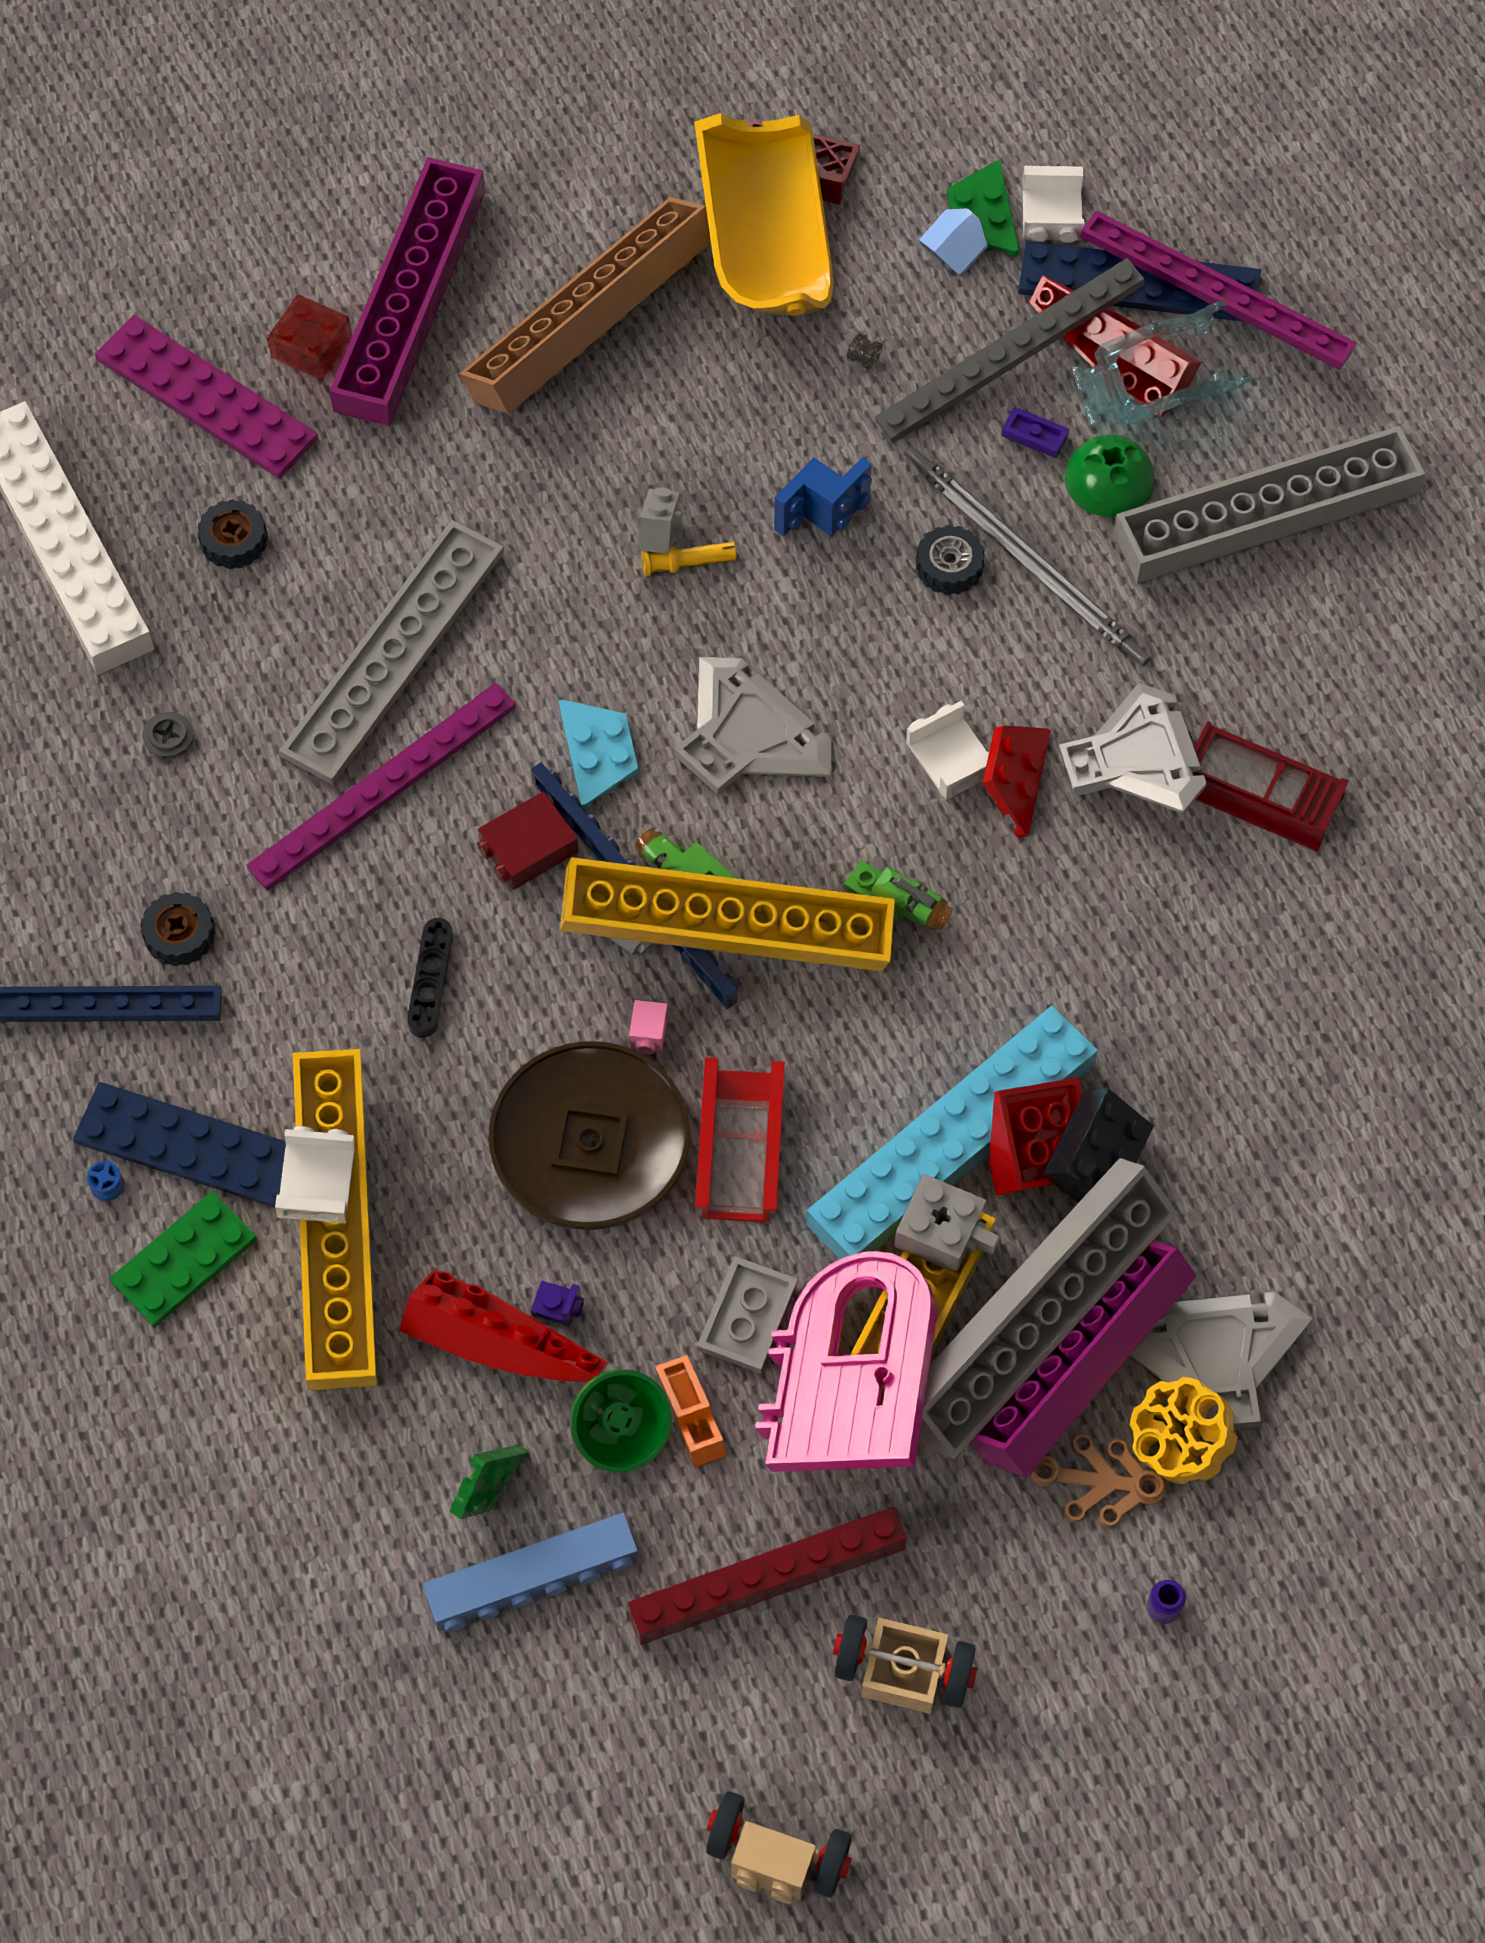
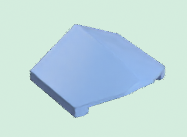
M967 208L945 210L919 239L960 276L988 248L980 219Z

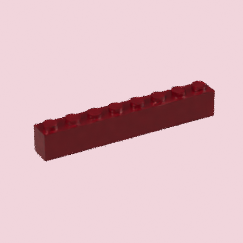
M893 1506L629 1601V1615L640 1645L901 1552L905 1550L907 1538Z

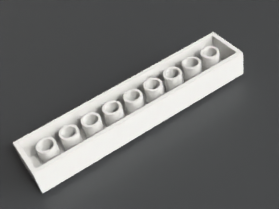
M26 401L1 411L0 491L97 675L155 650L146 624Z

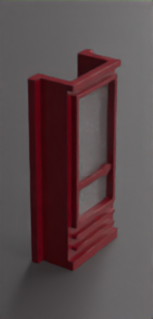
M1207 721L1194 747L1201 769L1194 772L1193 776L1204 775L1207 786L1196 800L1318 852L1328 824L1339 802L1343 800L1347 792L1349 780L1344 778L1340 780L1211 725V722Z

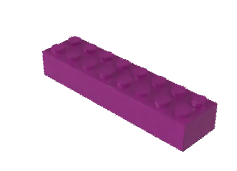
M1154 1241L1148 1245L973 1438L970 1444L982 1460L1025 1478L1037 1468L1042 1458L1059 1442L1064 1432L1081 1416L1086 1406L1102 1391L1108 1380L1124 1365L1125 1360L1145 1340L1147 1334L1166 1315L1169 1308L1186 1292L1188 1286L1196 1278L1197 1275L1178 1248Z

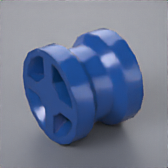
M100 1161L90 1167L87 1173V1181L94 1196L103 1201L117 1198L124 1188V1181L119 1168L110 1161ZM108 1182H112V1184L104 1187Z

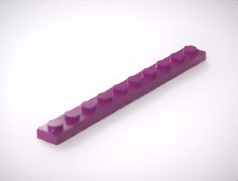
M1097 210L1081 230L1080 238L1123 260L1128 258L1133 265L1338 370L1342 369L1355 350L1357 342Z
M495 682L246 865L247 870L266 891L270 890L516 709V703Z

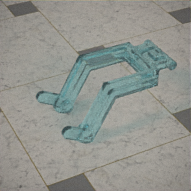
M1225 300L1217 301L1193 314L1156 321L1100 344L1097 351L1094 352L1098 365L1084 371L1081 365L1071 368L1070 372L1078 395L1086 392L1090 394V398L1081 401L1089 426L1100 424L1099 416L1110 412H1115L1118 421L1131 425L1181 404L1226 394L1253 380L1251 374L1235 380V377L1227 378L1225 372L1220 371L1210 375L1212 382L1183 388L1139 406L1130 402L1117 365L1121 351L1155 337L1191 329L1194 330L1196 336L1210 332L1208 323L1214 321L1212 313L1226 307Z

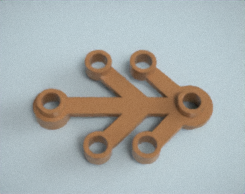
M1087 1434L1077 1435L1073 1440L1072 1449L1076 1455L1084 1457L1095 1472L1059 1467L1054 1458L1044 1456L1037 1468L1030 1473L1034 1483L1043 1487L1050 1486L1054 1482L1095 1487L1078 1500H1072L1066 1504L1064 1515L1072 1523L1082 1521L1088 1510L1115 1490L1129 1492L1114 1506L1107 1505L1101 1509L1099 1521L1106 1528L1117 1526L1120 1518L1139 1503L1144 1505L1159 1503L1166 1492V1483L1163 1477L1155 1471H1144L1129 1453L1125 1441L1121 1439L1111 1440L1106 1452L1112 1461L1121 1463L1130 1477L1117 1476L1093 1446V1440ZM1079 1440H1085L1088 1442L1089 1448L1087 1450H1080L1076 1443ZM1119 1445L1123 1448L1124 1453L1115 1455L1112 1453L1111 1447ZM1047 1468L1051 1475L1048 1478H1041L1038 1475V1470ZM1150 1483L1154 1486L1155 1491L1150 1494L1145 1493L1142 1490V1485ZM1076 1506L1080 1508L1082 1514L1078 1517L1071 1516L1068 1509ZM1111 1511L1116 1515V1520L1108 1522L1104 1519L1103 1514Z

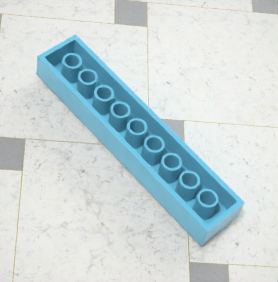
M1051 1005L807 1209L806 1225L839 1259L862 1252H875L896 1234V1230L923 1174L953 1186L990 1154L995 1091L1080 1078L1095 1066L1098 1050Z

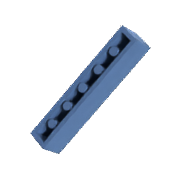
M623 1512L422 1584L437 1630L445 1629L446 1632H454L465 1627L466 1621L477 1617L480 1620L491 1619L500 1613V1609L513 1605V1608L525 1607L533 1602V1597L544 1593L549 1597L566 1591V1586L580 1581L582 1585L592 1583L598 1580L603 1572L612 1569L614 1573L626 1571L633 1567L634 1561L638 1560V1551Z

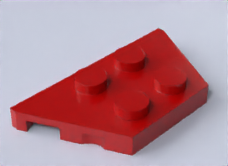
M1007 725L994 728L982 783L988 793L995 799L1002 815L1009 814L1017 826L1013 831L1016 837L1029 836L1051 732L1048 728Z

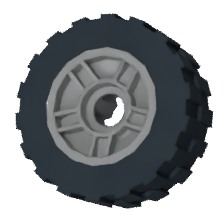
M945 525V527L934 528L932 532L929 531L925 534L924 539H921L919 542V548H917L916 570H918V577L923 580V584L927 588L930 587L932 591L937 593L941 592L944 595L955 593L956 595L961 594L965 590L967 592L973 585L979 582V577H982L985 558L984 547L980 544V539L973 535V532L965 530L963 527ZM951 558L954 559V563H947Z

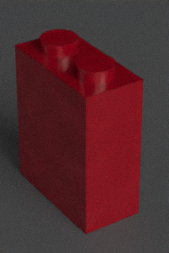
M544 791L478 828L480 841L477 842L479 851L485 859L491 858L496 865L494 866V871L502 883L508 882L513 890L579 852L577 837Z

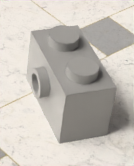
M667 488L648 490L640 516L638 550L669 554L675 531L680 530L682 512L678 511L679 492L671 491Z

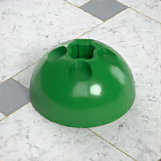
M1102 435L1084 442L1075 450L1067 463L1064 480L1068 494L1082 509L1098 516L1116 517L1119 513L1143 506L1149 500L1154 489L1155 475L1150 458L1137 443L1118 435Z
M629 1369L610 1370L592 1378L577 1394L570 1413V1430L577 1449L589 1463L608 1472H629L649 1463L664 1447L672 1424L671 1406L661 1386L649 1376Z

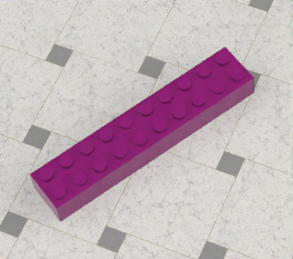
M427 157L329 393L334 413L391 426L486 193L483 170Z

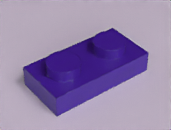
M1014 406L1002 428L1001 436L1057 458L1069 436L1070 429Z

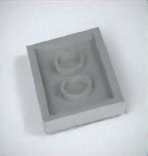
M734 1256L697 1344V1351L761 1374L768 1358V1351L774 1343L771 1337L772 1331L779 1330L797 1287L798 1279Z

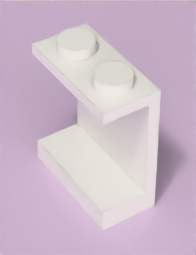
M1024 166L1022 183L1023 240H1032L1034 242L1061 240L1065 243L1082 241L1080 235L1084 227L1081 200L1083 167Z
M962 701L954 705H945L936 714L926 719H918L907 728L906 744L945 800L983 781L989 752L985 750L964 720L965 705Z
M305 1126L294 1127V1130L285 1129L286 1148L280 1195H277L275 1205L277 1218L346 1224L355 1150L354 1135H348V1132L338 1129L328 1130V1133L314 1132V1129Z

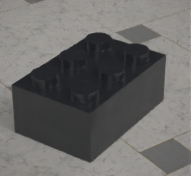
M1109 1088L1083 1091L1042 1175L1079 1203L1119 1158L1137 1163L1154 1125Z

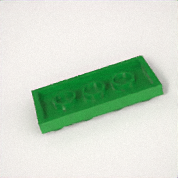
M211 1191L114 1273L109 1280L146 1321L155 1328L258 1239L238 1216Z

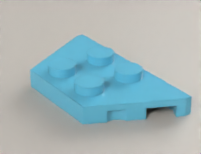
M558 700L578 795L583 810L590 807L591 803L603 794L607 795L616 789L619 783L629 780L638 773L636 756L625 713L567 700Z

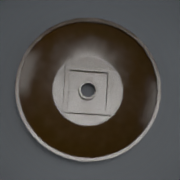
M597 1041L561 1045L539 1054L524 1064L512 1075L501 1090L493 1107L489 1125V1147L493 1166L500 1182L510 1196L525 1210L546 1222L580 1230H596L618 1226L640 1217L655 1207L670 1192L680 1177L686 1163L690 1143L688 1112L679 1089L668 1074L654 1061L633 1049L613 1043ZM594 1134L600 1140L594 1147H585L582 1145L581 1139L585 1135Z

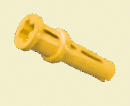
M730 541L677 549L671 545L669 554L641 551L644 575L648 577L651 573L662 571L676 573L681 567L736 561V548H733L735 543Z

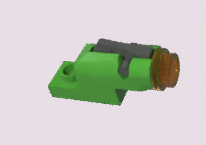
M653 829L644 832L636 842L635 848L639 851V856L643 859L646 867L736 878L697 842L685 851L684 848L669 840L662 832H656Z
M862 860L843 886V889L853 894L895 899L894 919L898 920L903 915L917 924H923L930 929L936 928L941 930L949 920L953 910L952 907L947 905L948 902L943 897L926 886L905 877L890 867L881 872Z

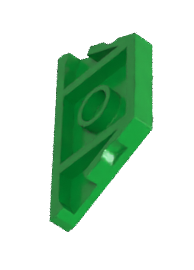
M1000 160L994 161L947 188L946 196L949 209L967 208L980 219L988 244L986 250L991 251L994 248L1008 252L1011 257H1018L1019 250Z
M518 1444L474 1454L470 1464L475 1467V1470L470 1478L465 1477L462 1480L459 1492L449 1512L459 1519L484 1513V1511L488 1513L498 1501V1493L511 1479L516 1469L529 1454V1451Z

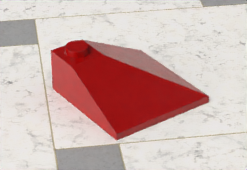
M1079 1077L994 1092L989 1165L996 1196L1054 1185L1042 1174L1082 1096Z

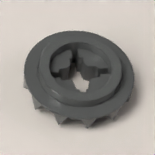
M164 712L155 715L146 723L142 738L149 753L156 754L160 759L163 756H170L174 759L176 754L186 753L189 744L193 743V728L189 720L183 715L175 712ZM171 728H173V734L176 738H170L164 744V739L161 735H167Z

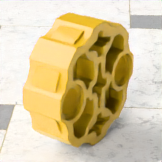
M1182 1377L1178 1381L1169 1383L1160 1381L1147 1390L1146 1397L1142 1403L1133 1409L1129 1424L1133 1430L1134 1437L1132 1448L1142 1463L1155 1470L1158 1475L1167 1481L1183 1485L1188 1481L1197 1479L1206 1481L1218 1474L1224 1460L1234 1453L1238 1437L1234 1432L1233 1419L1235 1414L1224 1398L1211 1391L1197 1379ZM1167 1397H1169V1398L1167 1399L1169 1405H1168L1167 1407H1165V1405H1166L1165 1399H1166ZM1218 1405L1217 1415L1212 1419H1207L1209 1408ZM1155 1417L1166 1420L1168 1425H1166L1164 1421L1154 1420ZM1178 1420L1186 1425L1184 1431L1189 1442L1181 1436L1183 1432ZM1199 1436H1202L1205 1442H1202ZM1159 1442L1160 1449L1158 1453L1154 1456H1149L1150 1446ZM1203 1454L1201 1457L1203 1463L1201 1465H1197L1199 1463L1198 1456Z

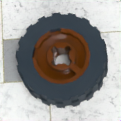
M232 499L226 502H218L217 505L209 507L208 511L201 516V521L198 522L197 528L199 532L197 533L202 552L216 566H223L227 569L237 567V569L243 568L244 565H250L255 559H259L262 556L261 553L267 547L268 535L262 514L256 510L254 505H249L246 501H235Z
M172 892L169 895L164 894L158 900L151 902V906L144 911V918L141 919V933L147 949L150 950L151 955L155 959H159L163 964L168 963L172 966L184 964L185 966L189 965L190 962L200 960L202 955L208 953L210 945H213L215 940V926L206 903H202L199 897L191 896L190 893L186 892L184 894L179 892ZM177 926H182V927H184L183 930H181V929H175V930L173 931V929H174L175 927H177Z

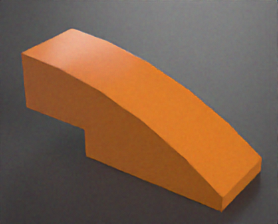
M688 1355L655 1366L661 1386L669 1400L671 1412L694 1468L727 1456L723 1438L712 1416L709 1402Z

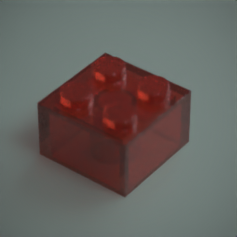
M297 294L267 336L270 356L275 360L323 380L352 338L350 319L347 315Z

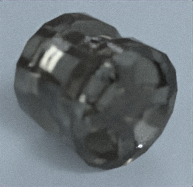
M861 332L856 335L850 344L847 359L851 362L858 361L864 369L870 370L879 359L883 345L878 341L872 342L868 340L867 335Z

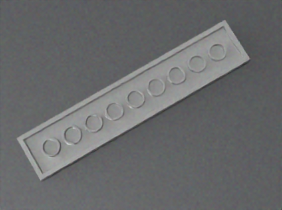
M451 520L279 750L280 757L334 785L502 557L504 547Z

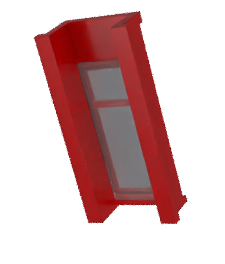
M705 1057L695 1208L702 1209V1219L769 1222L770 1212H776L785 1061H771V1073L719 1070L718 1058Z

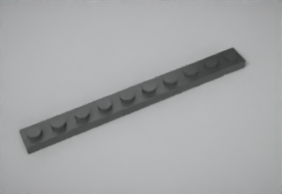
M1128 258L1124 259L875 416L877 424L891 443L903 438L1145 285L1144 278Z

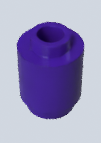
M1162 1580L1156 1583L1147 1601L1149 1615L1155 1621L1163 1624L1172 1623L1177 1620L1186 1602L1184 1589L1180 1584L1172 1580ZM1161 1601H1166V1602H1168L1170 1605H1166V1604L1162 1603Z

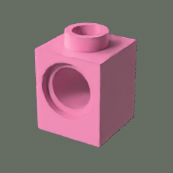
M634 1001L629 1033L630 1048L635 1049L641 1054H653L655 1051L663 1052L668 1020L667 1003Z

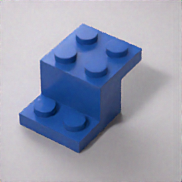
M813 457L775 496L774 530L785 536L790 529L796 530L803 522L804 517L830 536L838 529L844 530L849 525L857 509L863 510L871 500L872 463L862 457L842 477Z

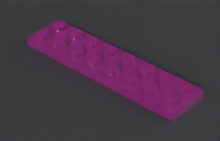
M133 315L95 353L97 361L278 479H281L318 440L317 432L136 315Z

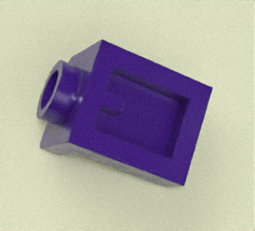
M541 1280L530 1310L531 1315L570 1326L573 1316L577 1318L580 1316L584 1304V1298L580 1297L579 1285L572 1284L571 1289Z

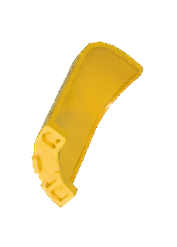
M722 113L695 121L713 261L721 287L735 302L765 313L797 316L825 309L832 298L833 271L811 123L800 115L779 120L762 121V127L748 126L746 120L733 119Z

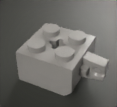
M923 1174L896 1230L894 1247L948 1270H958L966 1251L974 1253L975 1249L993 1255L999 1242V1236L986 1230V1224L981 1222L986 1207L985 1199Z

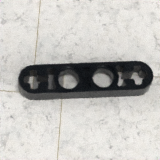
M443 918L429 920L422 932L407 1016L408 1027L411 1033L420 1038L431 1036L436 1031L440 1016L453 941L452 927ZM437 928H442L443 934L439 938V948L434 947L432 933H435ZM430 957H438L442 960L441 966L435 970L427 969L424 963ZM425 986H432L436 988L437 993L431 999H424L419 996V991ZM421 1007L427 1008L426 1014L429 1021L424 1024V1027H418L417 1023L421 1019Z

